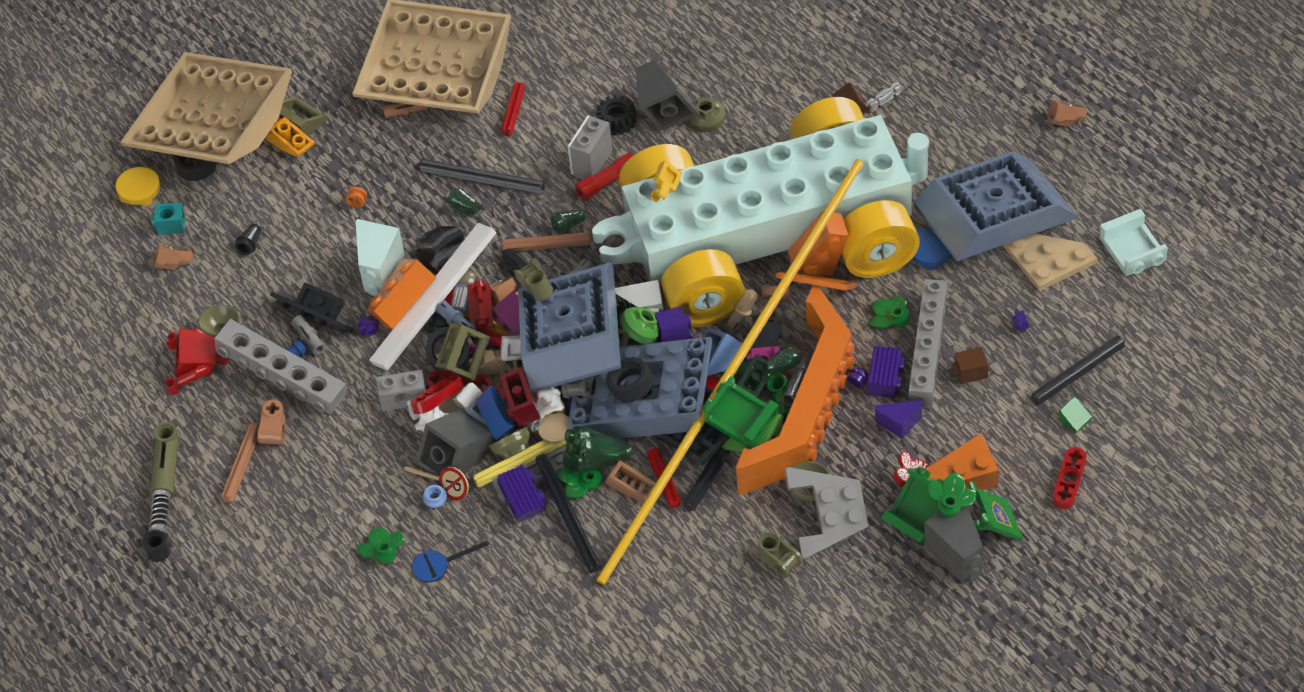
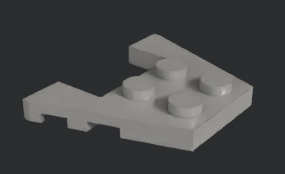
M791 467L784 469L788 491L805 488L813 489L821 534L798 537V549L803 560L869 527L860 480Z

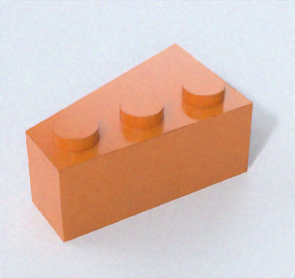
M824 211L816 217L788 250L791 263ZM833 213L798 270V274L833 277L848 238L841 213Z
M402 258L379 293L369 302L370 306L367 308V311L385 328L394 329L436 277L418 260Z
M982 433L926 468V470L931 472L930 477L935 480L938 478L945 480L948 475L959 473L964 478L965 489H969V482H974L976 487L981 490L998 486L999 470Z

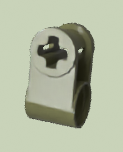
M534 258L522 269L514 271L523 287L527 288L536 300H545L552 295L553 287Z
M767 532L759 537V558L773 568L781 577L787 578L789 571L803 562V557L799 551L788 545L776 534Z

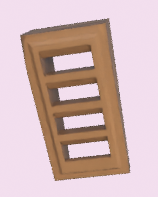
M621 460L618 461L605 482L609 487L642 503L645 502L656 484ZM620 474L624 475L622 480L618 479ZM628 478L633 479L629 485L626 484ZM637 482L641 483L637 490L633 488ZM645 486L650 487L645 495L641 493Z

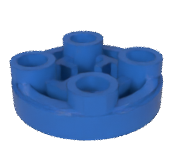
M930 227L917 230L920 245L915 256L912 258L914 262L928 270H934L937 266L945 264L952 257L951 253Z

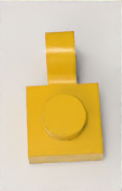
M666 160L659 164L653 179L658 185L652 191L650 199L655 203H658L660 198L666 199L668 193L674 192L682 176V173Z

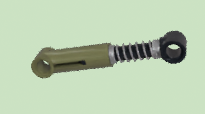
M170 422L158 424L153 431L155 446L150 486L152 511L150 512L149 532L144 535L142 540L147 557L153 562L163 561L170 554L167 535L168 527L166 526L168 524L167 519L169 518L167 514H169V503L174 493L177 450L180 447V439L176 427Z

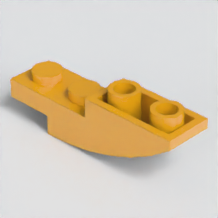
M279 117L265 137L275 147L297 157H300L315 145L311 138L286 117L282 119Z

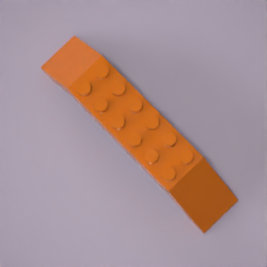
M812 285L806 300V326L808 330L813 331L818 344L779 437L752 449H743L736 466L739 494L744 495L785 479L784 469L787 467L792 468L804 461L815 462L818 453L817 445L818 443L822 444L825 437V425H830L833 416L832 408L838 406L840 388H845L847 371L854 366L855 358L852 357L855 344L852 343L851 332L818 285Z

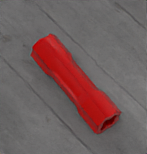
M628 152L596 174L587 176L574 184L577 195L583 201H586L598 194L604 187L618 180L622 167L634 155Z

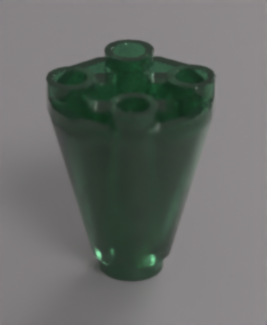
M580 425L567 429L565 432V442L567 444L566 453L563 456V465L569 467L574 473L615 465L619 460L624 462L628 461L631 457L630 443L620 438Z

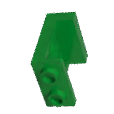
M730 376L726 382L722 381L716 390V396L713 399H708L703 407L704 421L746 448L752 449L777 417L779 405L772 400L766 404L737 386L735 378Z
M918 466L917 468H908L906 473L909 474V477L891 510H885L881 519L918 542L925 543V521L939 512L937 503L928 494L929 481L935 479L930 477L931 472ZM940 478L937 479V481L944 482V480Z

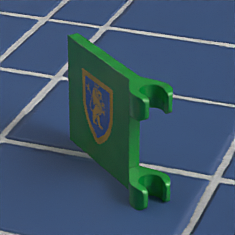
M969 482V489L976 491V499L982 511L980 515L982 520H973L976 529L991 530L1016 540L1023 539L1008 500L978 489L974 482Z

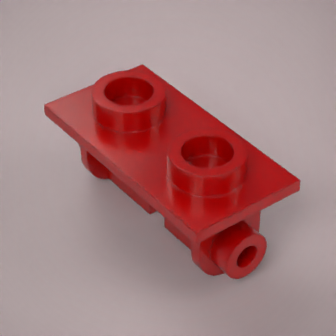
M475 280L474 284L467 285L470 323L475 326V329L494 327L490 283H483V280Z

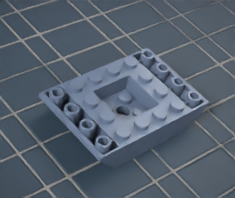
M1014 151L935 178L914 201V207L956 261L1077 219L1076 213L1033 161Z
M612 262L549 279L553 287V293L545 300H536L527 288H518L521 359L532 393L621 368Z
M704 337L619 347L620 361L625 358L636 357L646 362L654 379L653 385L649 390L652 393L647 398L642 397L633 402H621L612 395L607 386L606 377L608 372L595 375L591 394L588 398H584L582 395L573 396L567 428L584 436L602 441L687 432L702 414L712 338ZM640 373L626 377L619 386L633 383L638 379Z

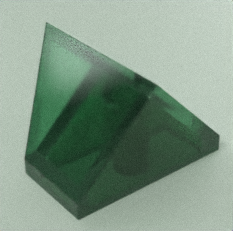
M755 355L753 358L740 364L733 376L735 384L758 398L776 366ZM725 371L718 374L722 377Z

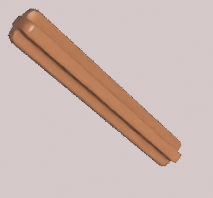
M585 232L504 239L502 241L503 251L505 249H512L514 252L589 246L591 245L590 233Z
M250 423L221 494V499L225 503H232L236 497L258 441V423Z

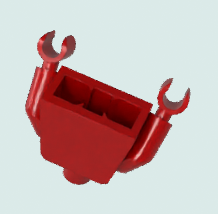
M180 328L178 335L175 332H169L167 336L169 340L166 341V344L170 350H175V376H178V379L173 377L166 379L167 392L170 395L178 394L180 385L185 386L195 380L212 375L215 364L227 365L228 357H222L215 350L214 336L207 335L198 328L189 330Z

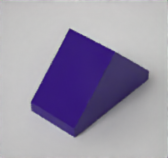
M922 400L875 405V422L902 439L922 418Z

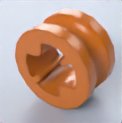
M351 187L345 199L346 203L352 207L362 208L365 204L367 193L362 188Z

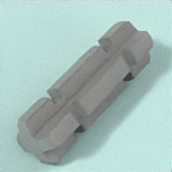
M895 81L889 85V88L886 87L874 95V99L871 97L865 101L870 109L868 111L874 112L878 109L877 106L881 107L894 98L893 95L897 96L902 92L901 84Z

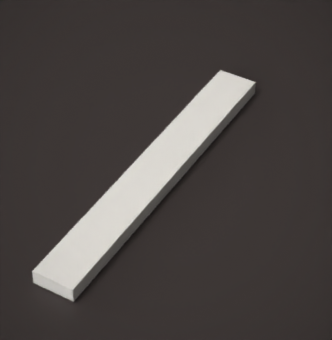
M477 223L435 276L436 279L369 359L373 365L387 371L434 313L438 303L441 304V301L446 298L495 236L496 232L493 228Z

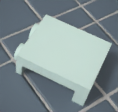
M1141 209L1100 225L1099 238L1125 276L1139 274L1151 266H1159L1167 259V246L1165 244L1160 246L1144 224L1145 214Z

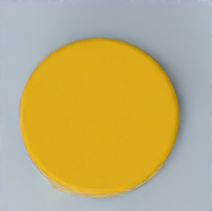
M134 167L126 170L118 177L115 187L121 202L130 205L147 206L152 203V199L159 193L160 181L158 175L152 169Z

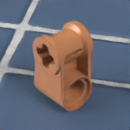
M268 400L263 404L261 421L258 428L259 444H284L286 417L283 413V405L278 400Z

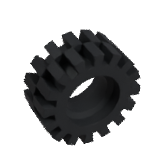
M613 95V99H610L608 96L606 97V102L601 100L600 105H597V119L610 123L612 135L616 136V132L623 135L624 130L628 133L630 128H634L636 110L634 103L628 97L624 99L622 95H620V98H617V95ZM616 112L624 114L619 118L609 117L610 114Z

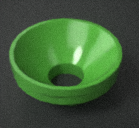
M631 307L626 309L620 316V324L623 330L632 339L643 344H651L656 340L659 334V326L655 314L650 309Z

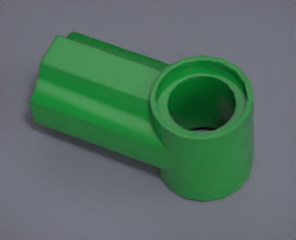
M774 373L769 377L767 387L772 392V400L779 405L778 414L784 416L782 422H785L791 406L783 404L782 396L790 380L782 373Z

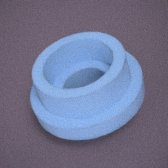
M439 485L427 487L423 494L424 503L431 508L440 507L447 500L446 491Z

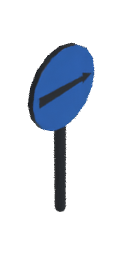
M489 541L482 542L447 558L438 551L430 550L423 552L413 562V574L423 582L438 581L447 572V562L488 546Z

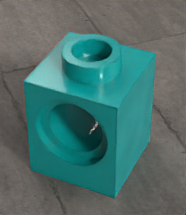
M182 203L155 204V213L151 214L152 226L156 227L158 235L185 233L186 215Z

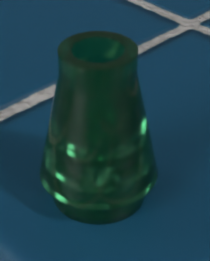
M454 188L447 199V203L450 204L451 208L471 213L475 216L482 206L462 188Z
M581 208L555 212L550 218L552 228L556 233H565L580 222L585 221V214Z
M783 347L763 363V369L767 375L792 369L799 362L798 355L792 347Z

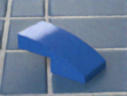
M491 385L476 401L485 424L497 441L508 433L515 424L502 408L506 404L505 401Z

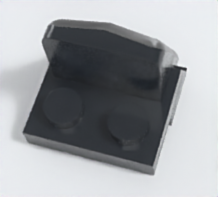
M440 226L424 233L415 244L417 250L414 253L427 269L431 268L437 275L465 240V231L460 226Z

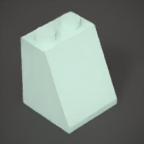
M357 219L358 265L365 292L375 296L405 256L400 230L396 227Z

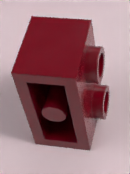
M522 367L500 375L503 385L500 391L504 401L509 403L506 409L510 419H515L519 427L541 419L534 395L530 390Z

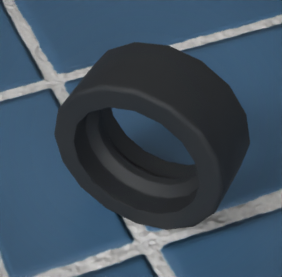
M173 156L178 175L188 181L205 179L216 169L217 162L205 160V162L197 166H186L182 162L187 157Z
M449 327L435 330L429 336L426 343V355L429 363L435 369L444 372L448 371L435 367L438 359L434 353V346L440 338L447 335ZM467 338L464 341L461 354L455 366L459 369L467 362L469 357Z
M636 357L621 360V368L608 372L606 377V383L612 395L618 401L625 403L636 401L646 395L654 381L646 362ZM640 373L638 379L633 383L619 386L626 377Z

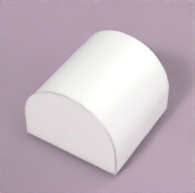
M468 383L455 396L452 402L460 409L463 408L467 411L482 392L475 384Z

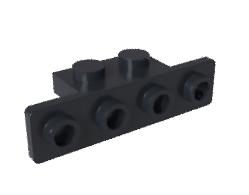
M304 282L295 302L274 292L270 294V296L276 299V304L286 309L289 305L295 307L293 312L304 317L308 313L313 316L312 320L319 324L325 325L328 322L332 324L331 329L341 334L345 330L350 333L354 330L336 321L345 300Z

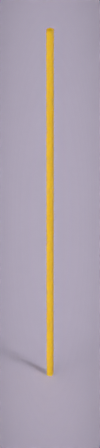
M856 159L708 399H713L716 396V390L722 381L726 382L730 376H734L864 165L861 160ZM703 408L701 417L690 427L601 571L597 582L605 585L705 423Z

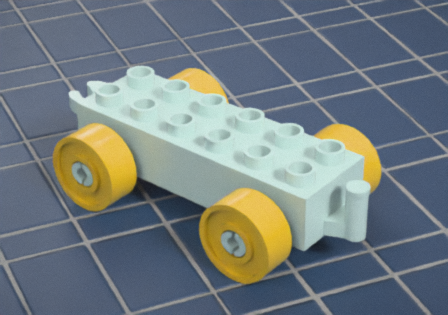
M832 97L809 105L795 117L789 129L791 140L731 155L727 158L694 166L690 154L680 146L672 144L652 146L632 156L622 167L619 174V183L623 194L625 214L610 217L599 222L592 229L593 241L595 243H602L610 235H621L625 239L621 246L612 248L604 245L599 249L600 258L603 263L612 262L613 265L633 262L642 263L648 280H659L668 308L682 307L684 314H689L691 327H703L717 323L733 314L734 305L740 301L745 292V287L736 264L789 250L816 217L826 209L856 159H859L864 165L835 210V213L842 214L848 233V238L841 255L847 269L857 277L876 278L890 274L906 265L915 256L920 245L918 233L910 218L912 186L927 178L929 139L923 133L911 134L907 141V159H901L881 115L864 119L859 106L854 101L843 97ZM666 160L679 170L682 176L676 190L670 194L668 193L666 199L660 198L659 202L655 203L650 199L652 191L658 185L653 179L659 164Z

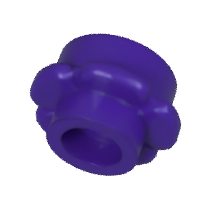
M1024 310L1020 312L1015 311V316L1011 317L1015 329H1021L1024 332L1025 329L1030 328Z
M373 316L362 318L358 323L359 333L368 337L376 334L380 324L379 321L375 320Z
M851 368L847 380L851 385L863 388L867 384L868 374L862 368Z

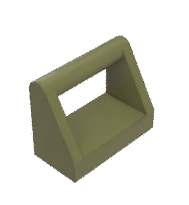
M296 96L284 99L279 114L281 119L286 117L307 136L311 135L327 121L326 115ZM296 106L310 115L311 118L303 120L290 110Z
M450 323L435 367L475 381L490 336L462 324ZM470 335L480 340L469 371L466 372L455 366L466 336Z

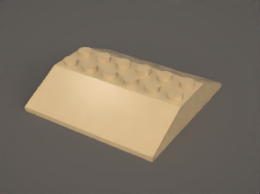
M387 0L352 93L353 97L478 114L492 96L500 73L511 15L402 0Z
M184 52L120 143L122 146L230 164L256 150L279 118L292 70Z

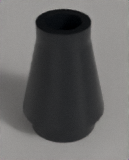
M250 224L236 238L235 248L240 254L249 255L256 250L258 239L262 232L258 224Z

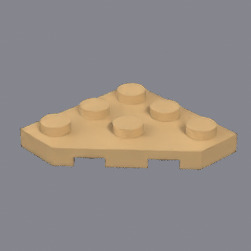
M1032 234L1002 245L1038 291L1097 263V257L1085 243Z

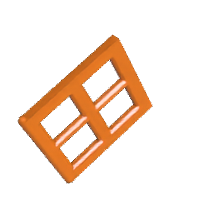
M787 271L776 273L775 277L782 279ZM798 273L792 280L846 291L857 287V282Z

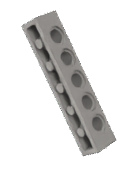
M924 279L909 386V401L922 400V408L932 409L947 301V281Z
M232 319L226 323L215 337V350L219 355L224 358L228 357L234 360L240 367L248 368L255 372L259 378L273 382L277 388L287 390L294 394L298 400L312 404L320 412H326L331 415L346 396V383Z

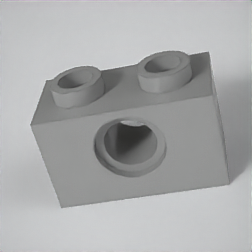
M422 369L376 377L382 411L408 407L407 402L426 390Z

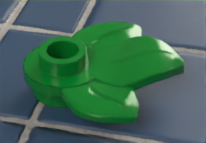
M896 295L890 301L886 299L874 301L871 304V308L876 315L868 322V325L877 329H885L891 325L897 328L907 325L910 312L906 308L907 301L905 298Z
M583 459L576 460L571 463V467H562L556 472L559 481L567 485L564 491L568 499L583 497L587 491L597 489L602 483L601 473L596 469H592L590 464Z
M959 473L948 475L944 482L933 479L929 481V497L937 503V508L943 516L953 517L960 512L961 508L969 507L975 502L976 491L965 489L964 478Z
M374 528L369 532V541L358 545L357 551L364 558H375L381 564H389L396 559L397 548L403 544L404 536L401 531L390 534L385 528Z

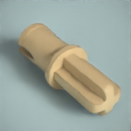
M753 289L745 290L740 301L734 305V312L728 320L730 328L734 329L737 323L735 330H740L746 317L751 314V308L757 299V293Z

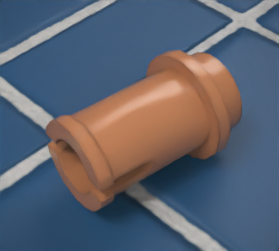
M763 284L762 299H770L777 286ZM788 286V288H787V290L785 291L784 295H783L782 298L780 299V300H782V302H785L786 300H790V298H791V287H790V286Z

